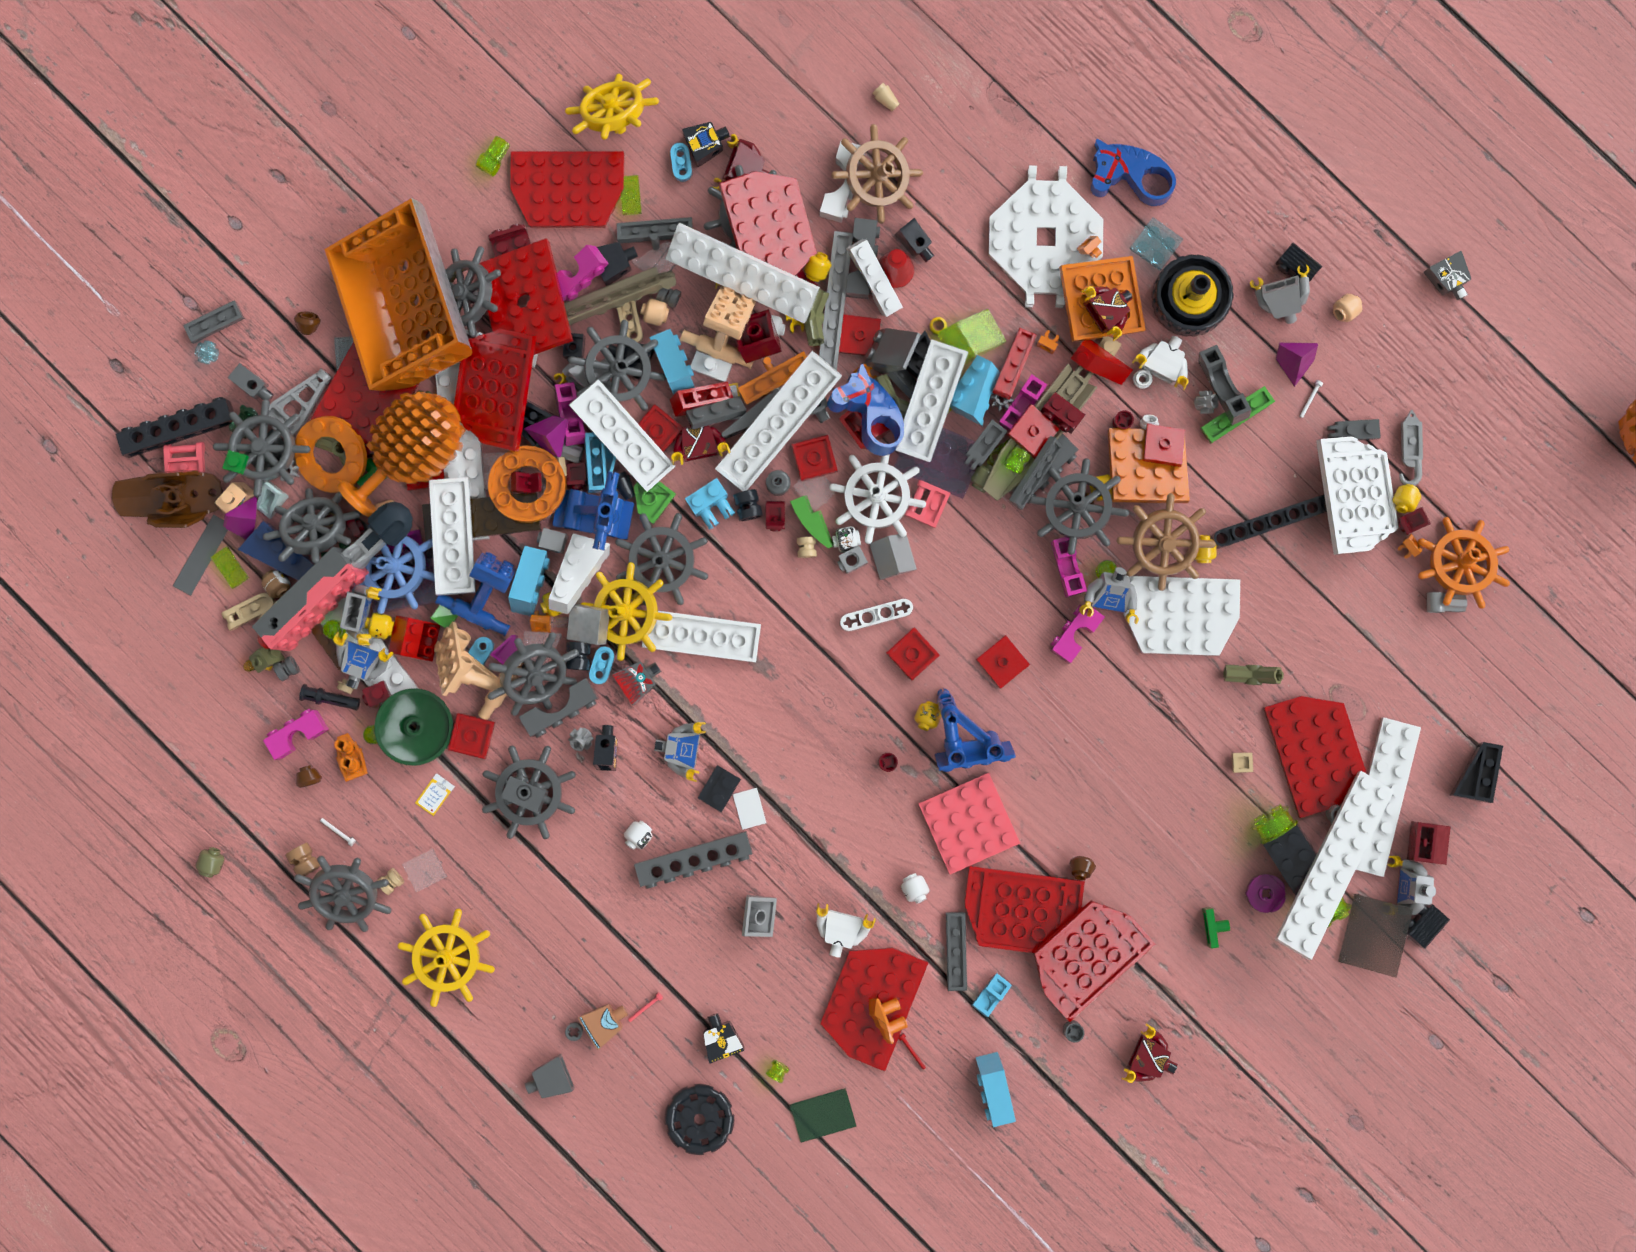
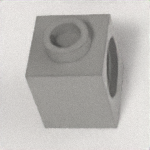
M543 528V531L538 534L537 543H539L538 546L542 549L563 554L568 535Z
M860 546L839 555L840 561L837 562L841 571H846L847 574L868 564ZM854 556L857 559V563L854 566L848 565L846 563L847 557Z

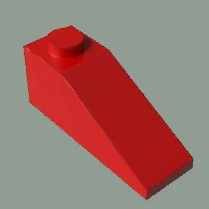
M1091 339L1084 340L1071 357L1073 361L1084 369L1120 385L1125 382L1133 369Z
M722 382L679 390L670 398V403L675 417L686 415L687 410L731 399L733 395L729 383Z

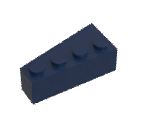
M262 521L238 550L299 580L315 564L307 555L294 552L284 562L279 561L278 557L286 549V546L281 537L268 541L263 539L265 533L276 531L277 529L270 523Z

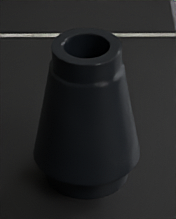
M626 471L620 473L617 483V490L624 497L625 501L636 496L630 475H627Z

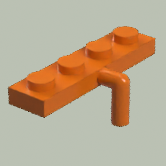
M803 351L776 367H773L769 357L763 358L762 363L767 372L737 388L746 405L785 384L806 359L805 352Z

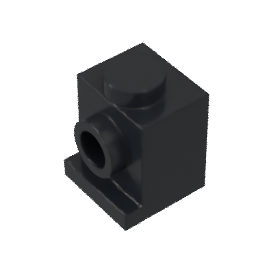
M571 333L573 341L564 344L563 357L567 361L571 356L584 358L586 340L584 334ZM572 344L576 345L575 350L570 349V346Z

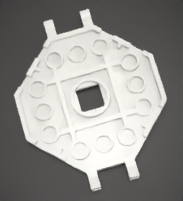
M1029 165L1028 181L989 218L988 256L1020 286V289L1025 293V307L1033 308L1034 294L1056 295L1055 308H1063L1065 299L1059 267L1066 264L1102 259L1103 218L1066 181L1067 166H1059L1058 181L1036 180L1037 166ZM1037 228L1055 229V246H1037ZM1089 236H1098L1102 241L1097 246L1102 254L1097 258H1091L1089 254L1082 255L1076 249Z

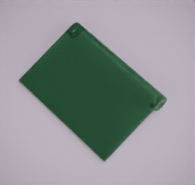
M846 1088L790 1104L801 1143L857 1127Z

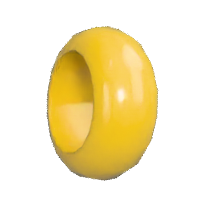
M935 317L930 321L929 328L934 334H942L946 331L947 323L943 318ZM940 321L944 327L942 330L937 331L933 328V323Z

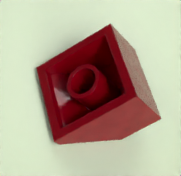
M767 309L752 314L745 325L740 340L736 339L738 350L746 364L782 352L779 336L770 310Z

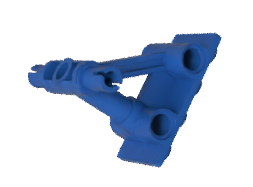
M607 471L605 488H602L600 496L587 494L579 490H566L560 506L555 511L553 526L595 534L592 548L596 550L599 548L605 551L607 536L627 540L634 503L618 498L616 488L620 474L616 472L613 474L611 471Z
M490 552L481 553L469 577L481 582L471 603L460 598L455 600L447 595H439L435 603L450 609L451 614H456L471 623L483 627L485 630L491 629L506 636L510 625L495 619L493 614L484 611L483 608L493 588L502 593L506 592L517 569L513 568L514 564L506 560L503 562L497 560V556Z
M943 688V692L942 689L938 691L937 704L943 718L946 738L944 739L945 752L934 754L939 771L949 772L954 770V768L962 767L966 769L977 764L989 765L995 761L1007 762L1012 758H1016L1010 741L1001 742L996 732H985L957 708L954 697L947 689ZM957 723L976 739L962 742L961 737H959Z

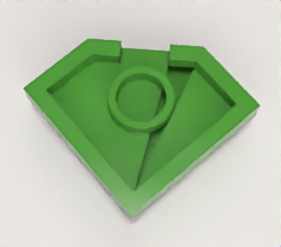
M660 481L648 492L638 482L634 485L638 514H646L649 522L654 525L674 499L676 493Z

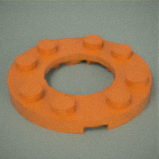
M334 416L315 418L307 422L300 429L295 440V445L310 447L309 453H295L294 455L299 471L312 486L329 493L339 492L337 485L342 481L355 485L364 475L367 465V452L363 439L351 428V424L341 418ZM328 436L336 439L345 450V465L337 473L324 471L315 461L313 454L314 446L317 440L322 437Z
M520 446L519 451L510 450L496 460L489 473L488 491L495 507L504 516L517 522L532 523L549 517L557 510L565 495L566 478L560 463L551 453L535 446ZM526 466L539 469L546 479L544 494L532 503L517 501L511 496L509 491L511 472Z

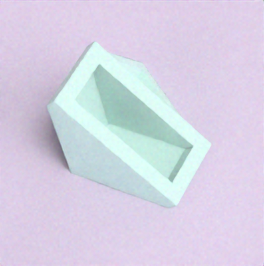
M262 481L261 496L258 497L257 509L271 519L276 514L274 508L276 506L281 507L289 496L271 481Z

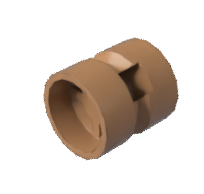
M308 842L285 854L290 865L295 866L293 870L296 875L306 876L321 867L317 862V858L311 855L313 851Z

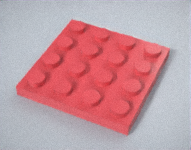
M989 773L918 803L949 874H953L1020 844Z

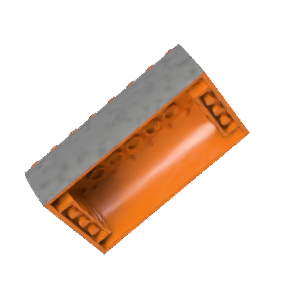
M410 198L324 249L369 390L385 391L413 387L472 355L470 343L425 207L422 203ZM407 261L408 266H407V269L404 270V269H403V266H404L405 262ZM416 296L419 297V302L417 305H415L414 303ZM430 331V337L426 339L427 332Z

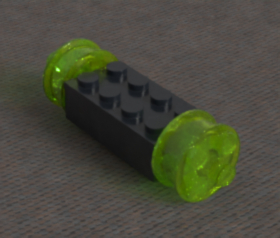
M1279 804L1271 809L1272 812L1266 816L1261 814L1256 817L1251 829L1257 831L1261 837L1260 843L1263 844L1296 896L1317 852L1301 829L1298 821L1293 820L1289 814L1288 805L1282 807ZM1343 897L1328 927L1332 925L1331 922L1337 919L1342 920L1349 915L1348 911L1352 905L1346 903Z

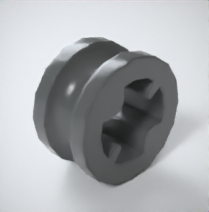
M576 1022L570 1023L565 1031L566 1037L571 1041L579 1040L583 1034L582 1026ZM571 1027H572L573 1029H575V1028L577 1027V1028L579 1029V1031H578L577 1033H580V1034H579L578 1036H576V1035L571 1036V1035L569 1034V1033L571 1032V1030H569V1029H570Z

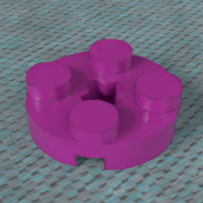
M1261 874L1255 876L1249 882L1245 895L1252 908L1259 912L1272 913L1279 910L1285 903L1286 889L1283 882L1276 876ZM1269 888V889H1270L1269 894H1270L1271 896H1270L1269 898H1268V897H1264V898H1263V897H1262V894H1263V893H1262V890H1263V889L1267 890V889Z

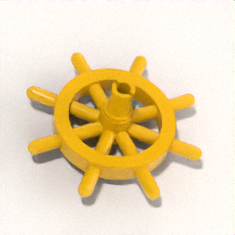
M616 74L613 82L599 85L594 89L584 86L583 91L586 95L582 99L580 106L565 109L567 115L580 114L583 120L573 127V134H578L584 129L589 128L593 131L601 132V138L606 140L610 131H614L616 134H623L626 131V126L629 124L640 127L641 121L637 118L641 115L644 106H652L659 103V99L656 97L643 99L641 91L651 84V80L646 78L637 85H634L633 83L622 81V75Z
M633 562L627 564L626 579H618L609 583L602 572H597L596 578L603 588L598 593L594 603H581V605L608 609V614L612 619L608 622L607 639L618 644V661L624 660L626 644L643 641L648 650L654 652L656 646L648 635L654 629L657 620H672L671 614L658 612L657 602L653 595L663 586V581L659 579L648 588L643 583L633 580L635 569ZM625 587L622 601L615 590ZM632 589H634L640 595L631 602ZM609 596L616 606L605 605ZM645 601L647 611L636 609ZM635 617L646 618L642 627ZM621 621L618 635L611 629ZM628 622L636 632L631 636H627Z
M461 909L454 911L451 924H442L435 927L432 926L425 914H420L419 919L426 932L419 937L415 945L403 942L397 945L398 949L412 953L414 972L403 978L402 984L408 985L419 979L425 986L433 989L430 1001L432 1007L437 1006L441 992L460 989L465 1000L471 1002L473 996L466 984L473 978L476 971L479 970L487 973L495 971L493 966L479 962L480 955L477 944L488 938L490 932L485 930L473 937L468 931L459 927L462 915ZM448 933L445 947L437 934ZM456 936L464 941V943L452 949ZM429 939L432 940L437 951L424 948ZM469 949L470 960L457 957V955ZM422 956L433 958L434 961L423 967ZM454 964L468 967L462 977ZM439 967L437 978L434 980L427 973ZM447 968L454 982L443 983Z

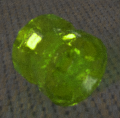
M773 1059L772 1067L767 1070L766 1075L779 1083H783L784 1075L790 1069L783 1063Z

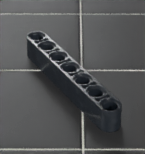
M1323 494L1221 529L1213 533L1210 539H1213L1216 542L1217 549L1326 513L1325 495ZM1308 504H1312L1314 506L1313 513H1310L1307 510ZM1290 510L1296 512V519L1290 518ZM1272 516L1278 518V525L1272 524ZM1254 522L1259 523L1261 527L1259 532L1253 529ZM1236 528L1242 531L1243 535L1241 538L1235 535ZM1218 534L1224 537L1225 541L1223 544L1217 542L1216 537Z

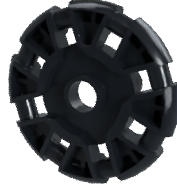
M695 1084V1086L689 1088L686 1086L674 1094L672 1102L666 1107L664 1122L668 1128L667 1134L676 1147L683 1148L688 1154L704 1155V1153L710 1151L713 1153L725 1145L729 1134H732L735 1122L734 1114L731 1111L732 1105L726 1095L721 1091L718 1092L713 1089V1086L706 1084ZM697 1094L698 1099L691 1101L690 1095ZM709 1096L715 1099L713 1104L706 1101ZM679 1104L685 1106L682 1112L677 1109ZM723 1110L725 1116L719 1117L718 1111ZM702 1114L705 1117V1122L697 1124L694 1121L695 1115ZM680 1121L681 1127L676 1129L674 1123ZM717 1127L722 1128L720 1135L715 1132ZM686 1135L692 1139L690 1143L683 1140ZM708 1138L709 1144L702 1145L701 1139Z

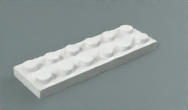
M931 339L903 421L904 437L896 451L931 462L968 355L967 351Z
M599 379L569 404L646 492L675 467Z
M469 478L429 480L436 595L476 593L475 579L469 577L474 567Z
M658 611L671 614L672 620H657L654 629L648 635L656 646V650L756 663L761 624ZM642 641V648H647Z

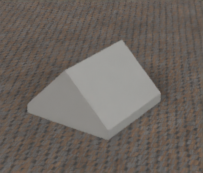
M899 534L891 535L870 544L880 580L917 570L907 535L905 537H901Z
M756 895L746 896L742 936L773 937L777 898Z

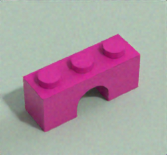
M586 245L574 256L579 265L576 276H573L567 270H560L557 273L563 300H574L582 289L591 284V280L595 276H599L604 272L608 262L596 246Z
M1031 374L1000 420L999 425L1009 432L1030 404L1035 405L1047 384Z
M574 382L555 385V399L559 417L568 419L564 439L565 446L585 443L583 421L569 406L577 398Z
M1068 537L1051 542L1065 598L1087 591L1083 574L1079 571L1077 565L1076 550L1073 555H1069L1067 552L1070 539Z
M1079 605L1073 613L1075 615L1073 620H1068L1062 627L1064 631L1060 637L1056 636L1050 644L1053 646L1050 651L1068 664L1072 663L1082 649L1074 640L1075 631L1078 628H1083L1093 633L1105 618L1094 608V614L1088 617V608L1085 610L1084 615H1082L1079 611L1081 605Z
M308 709L300 714L301 717L297 720L291 719L284 723V728L279 731L275 729L267 734L268 737L263 742L274 760H281L296 750L292 743L293 735L296 732L301 731L308 740H314L329 730L318 710L311 711Z

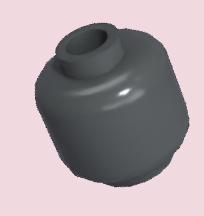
M782 470L772 471L766 478L767 490L774 496L785 495L791 486L788 474Z

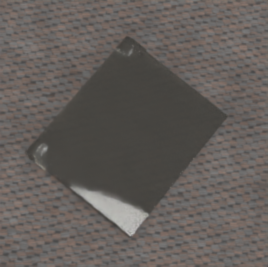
M1354 894L1338 962L1397 978L1413 909Z

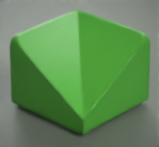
M439 605L431 619L446 628L450 626L452 621L455 622L458 615L451 614L450 609Z

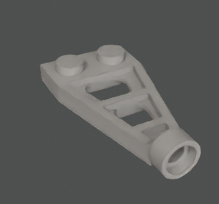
M321 368L316 374L274 400L269 406V416L284 423L290 418L284 412V406L293 400L298 401L302 406L299 413L300 420L290 428L293 437H295L305 425L325 386L333 378ZM306 387H311L314 390V394L308 402H304L299 397V393Z

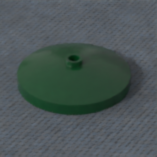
M418 688L400 690L389 696L378 709L374 721V734L380 749L395 762L409 766L423 765L438 758L449 745L453 731L452 716L444 701L434 693ZM412 723L416 725L414 730L409 728V725Z

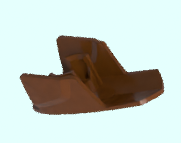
M197 470L167 471L115 481L112 488V501L120 516L148 517L147 524L156 528H187L203 520L207 514L219 509L215 501L221 496L223 489L221 481L213 474L198 472ZM212 489H215V490H216V495L213 494V493H210V491H211ZM194 490L197 491L198 496L194 494Z

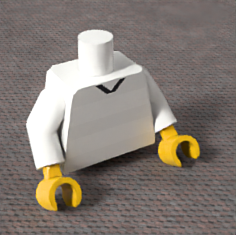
M1172 336L1169 343L1161 341L1159 344L1153 343L1142 349L1132 361V363L1135 361L1140 363L1139 369L1149 371L1153 376L1170 385L1175 383L1174 387L1176 388L1180 384L1183 386V390H1185L1188 384L1187 360L1184 358L1185 353L1178 349L1182 340L1176 336Z
M818 903L816 924L820 936L825 938L826 943L832 944L829 954L831 956L841 957L843 947L851 949L852 946H857L867 937L870 929L875 924L876 918L873 921L867 920L868 914L865 915L863 920L861 917L828 909V904H826V908L821 909Z

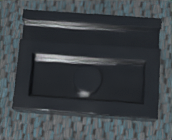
M717 765L698 799L722 813L741 779Z

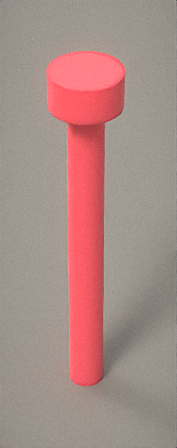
M658 992L653 1000L628 1019L629 1022L633 1021L656 1001H661L663 996Z

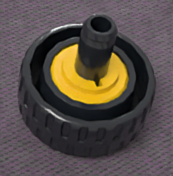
M1199 254L1181 256L1171 261L1158 275L1151 294L1152 307L1154 308L1155 316L1159 319L1158 321L1167 330L1186 337L1204 335L1215 329L1229 313L1234 297L1233 284L1226 269L1212 258Z

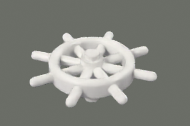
M890 454L882 456L880 463H870L864 466L860 464L855 455H850L849 461L856 471L849 478L847 485H829L831 491L845 493V502L849 510L836 519V524L841 525L853 517L857 522L867 527L866 544L872 543L875 528H885L891 525L894 526L901 537H905L907 532L899 520L906 513L908 506L926 507L925 501L910 498V490L907 480L919 473V468L913 467L902 474L895 467L888 465ZM878 472L876 484L868 476L869 473ZM886 473L895 478L894 481L883 487ZM862 479L869 490L855 488V486ZM898 486L902 489V496L888 494ZM853 495L866 497L867 499L855 506ZM886 501L898 503L900 506L893 512ZM872 504L869 518L860 513ZM879 505L886 514V518L877 519Z

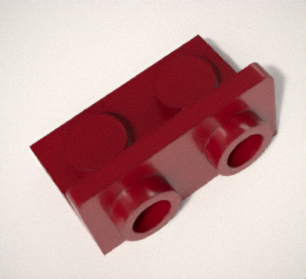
M514 224L506 230H494L491 232L492 234L488 235L495 257L531 244L524 224Z
M1054 392L1040 411L1050 421L1053 420L1057 423L1063 432H1069L1070 434H1072L1086 415L1056 392Z

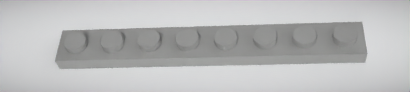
M834 231L831 254L832 266L829 271L827 287L829 296L825 304L822 328L824 343L820 345L819 357L836 371L850 264V255L846 248L852 245L853 233Z

